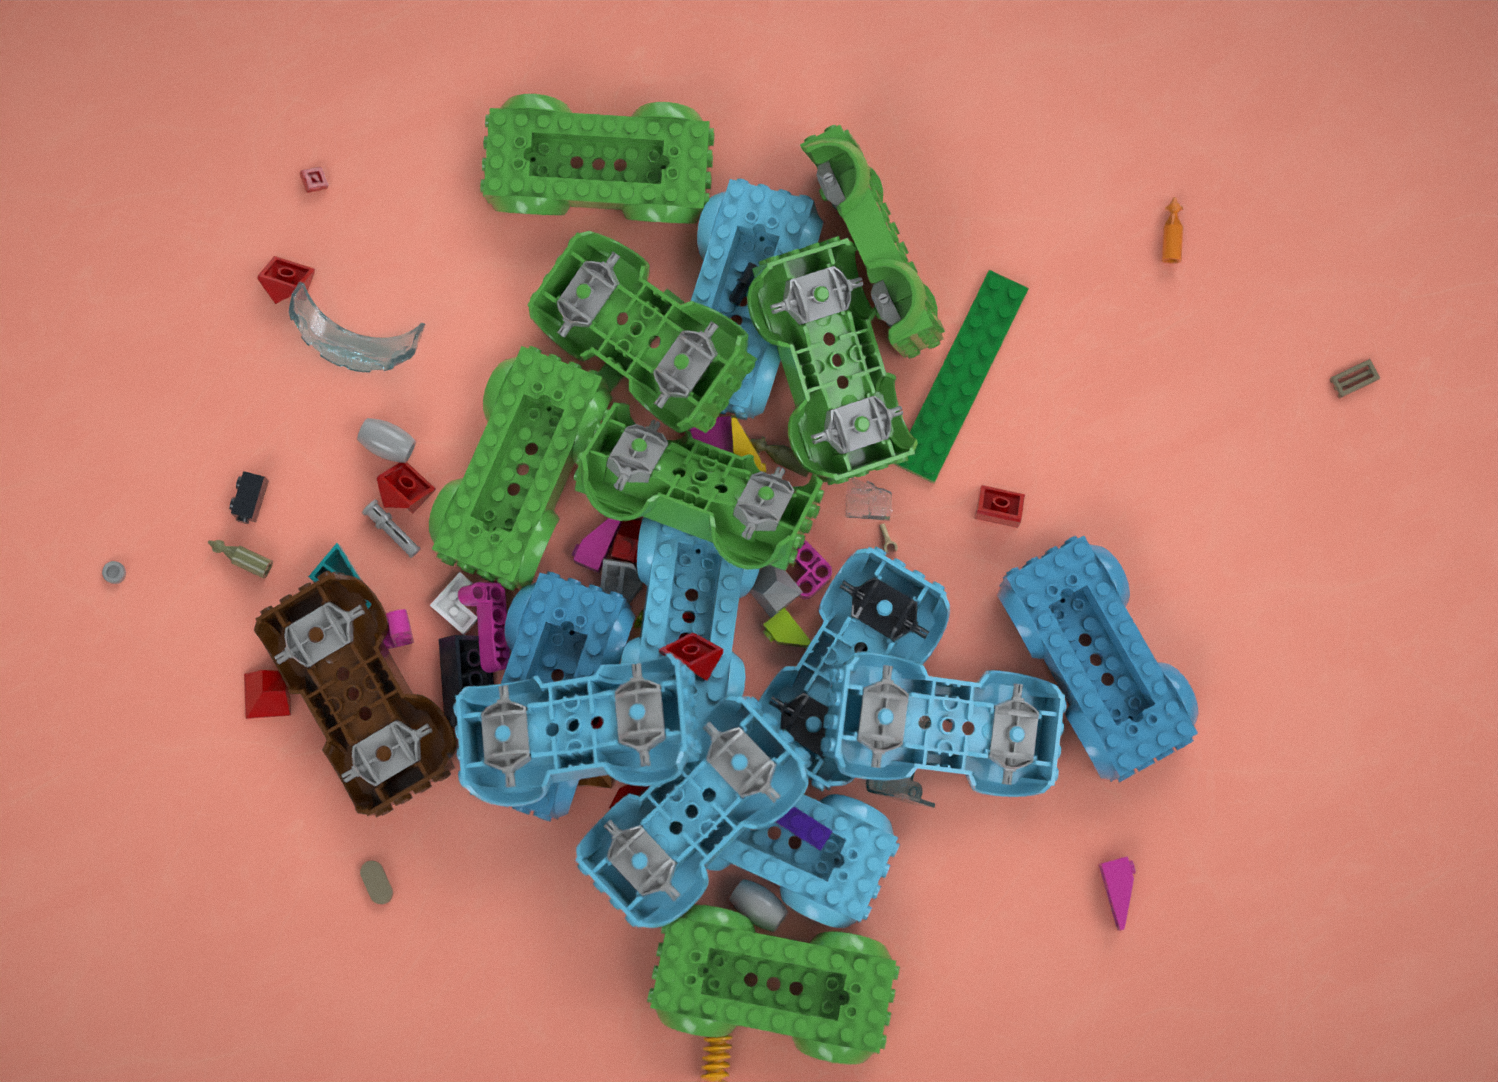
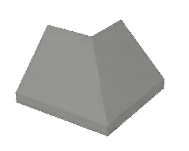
M769 565L759 571L750 593L769 617L772 618L783 608L791 604L803 591L786 571Z

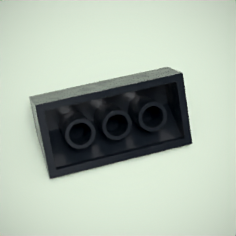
M453 635L438 639L443 710L452 728L458 725L457 717L454 713L456 695H459L465 687L494 685L493 672H485L480 664L479 636Z

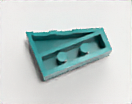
M338 543L333 546L308 576L312 581L317 582L319 580L317 577L324 572L330 571L332 573L336 571L337 573H344L347 576L355 577L363 582L345 551ZM366 600V606L369 608L371 606V603L368 600Z

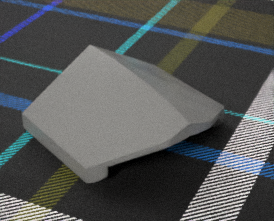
M604 558L600 588L607 594H610V591L622 594L623 598H626L627 603L630 604L642 589L643 584L638 578L637 566L634 562Z

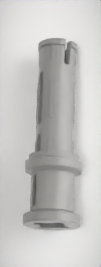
M376 499L369 503L362 511V514L364 516L367 515L376 524L375 527L377 529H383L410 558L414 557L421 548L392 521V515L386 513L378 505L379 502Z

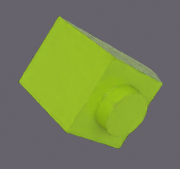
M785 608L763 624L765 628L763 634L770 642L774 640L777 645L808 648L811 640Z

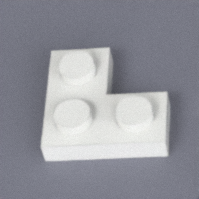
M459 572L430 606L465 635L477 622V616L458 599L459 589L473 584Z

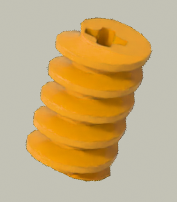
M732 1035L704 1038V1041L710 1045L703 1047V1050L708 1052L709 1055L702 1057V1060L708 1062V1064L701 1066V1069L707 1071V1074L700 1075L701 1079L713 1082H727L723 1078L728 1077L729 1073L723 1069L730 1067V1063L724 1061V1059L731 1058V1054L725 1052V1050L732 1048V1045L727 1043L726 1040L733 1039Z

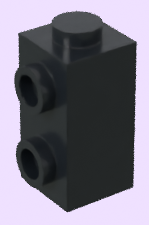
M243 471L242 476L238 477L236 497L231 499L229 506L231 514L236 517V521L244 524H249V521L257 522L269 482L265 476Z

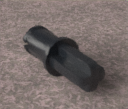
M748 262L740 279L737 278L736 281L738 283L729 297V301L732 304L740 305L755 278L752 268L758 267L757 265Z

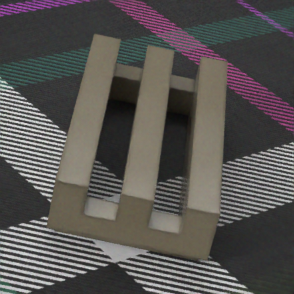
M1371 359L1331 377L1330 381L1334 384L1335 391L1337 390L1339 398H1342L1378 381L1380 376ZM1366 366L1369 367V370L1339 384V379ZM1373 374L1374 377L1343 391V387Z

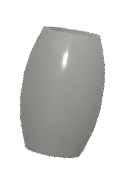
M367 418L357 436V440L367 450L393 462L406 463L416 445V440L405 430L380 419Z
M743 879L729 898L735 909L740 914L749 918L752 924L771 932L776 931L788 914V910L775 894L760 884Z

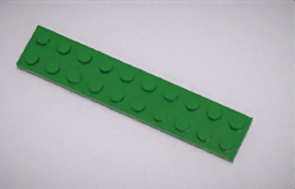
M991 270L988 271L910 430V434L918 442L914 450L915 454L909 455L908 460L905 462L894 463L895 466L933 484L935 483L1029 288Z

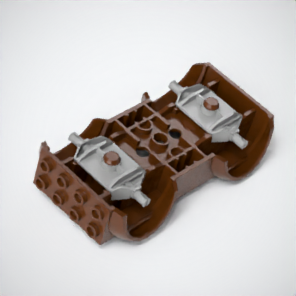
M327 571L317 577L319 580L312 585L309 582L298 589L300 592L293 596L289 594L281 598L279 605L275 607L268 606L261 610V615L255 618L254 632L271 656L289 693L301 694L327 740L322 751L343 783L355 806L356 812L358 814H366L367 817L375 815L377 818L394 810L392 807L394 804L395 806L402 805L413 798L411 794L414 793L416 795L432 787L431 782H441L450 777V771L455 769L451 760L456 749V739L453 729L441 709L429 698L412 693L383 641L388 633L389 626L386 612L375 593L364 582L355 577L347 576L344 573H337L336 571L332 573ZM366 600H368L371 603V606L369 608L366 606ZM341 667L349 671V677L345 681H341L337 677V671ZM352 687H355L359 692L356 700H351L348 697V691ZM362 707L370 708L372 712L370 719L363 720L360 718L359 711Z

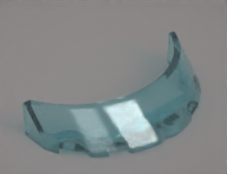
M302 282L298 283L291 295L288 311L291 321L294 320L302 334L301 338L308 346L311 344L321 353L320 356L327 361L357 372L370 373L371 370L382 369L387 371L411 359L416 353L426 325L421 322L416 328L405 334L387 338L368 337L351 332L333 322L316 306L305 284Z

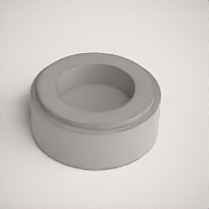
M111 561L103 567L102 575L107 582L119 584L126 577V569L121 563Z

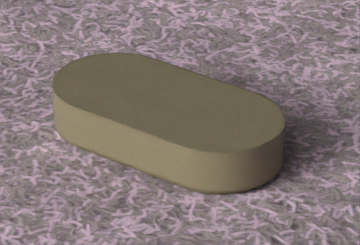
M376 861L364 863L361 867L360 875L371 900L377 904L388 903L393 897V889L383 866Z

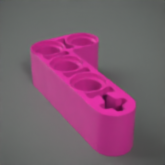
M805 540L802 548L796 549L798 554L795 562L806 573L796 584L798 587L803 583H809L812 586L811 592L799 595L801 599H810L829 582L832 576V567ZM803 552H810L813 558L809 562H804L801 560L800 555ZM823 567L827 569L828 575L824 578L818 577L816 575L818 568Z
M483 582L461 587L458 591L459 601L465 606H477L480 664L482 669L487 673L505 670L510 659L509 647L505 640L507 617L505 589L498 583Z
M400 609L388 612L386 616L389 630L383 641L387 649L414 643L407 610Z

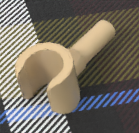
M885 523L881 524L880 528L885 541L884 551L889 554L887 550L889 543L893 544L895 551H897L898 546L894 541H891Z

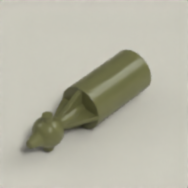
M764 436L759 439L750 440L758 453L765 450L774 460V463L807 478L809 471L798 462L791 448L785 445H768Z
M222 540L208 541L213 552H223L233 565L263 579L267 577L272 568V560L242 546H225Z

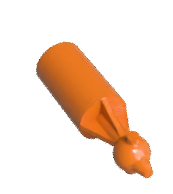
M1173 197L1171 203L1165 206V210H1168L1170 216L1163 226L1162 262L1176 264L1182 262L1183 226L1177 214L1180 210H1183V206H1180L1177 198Z

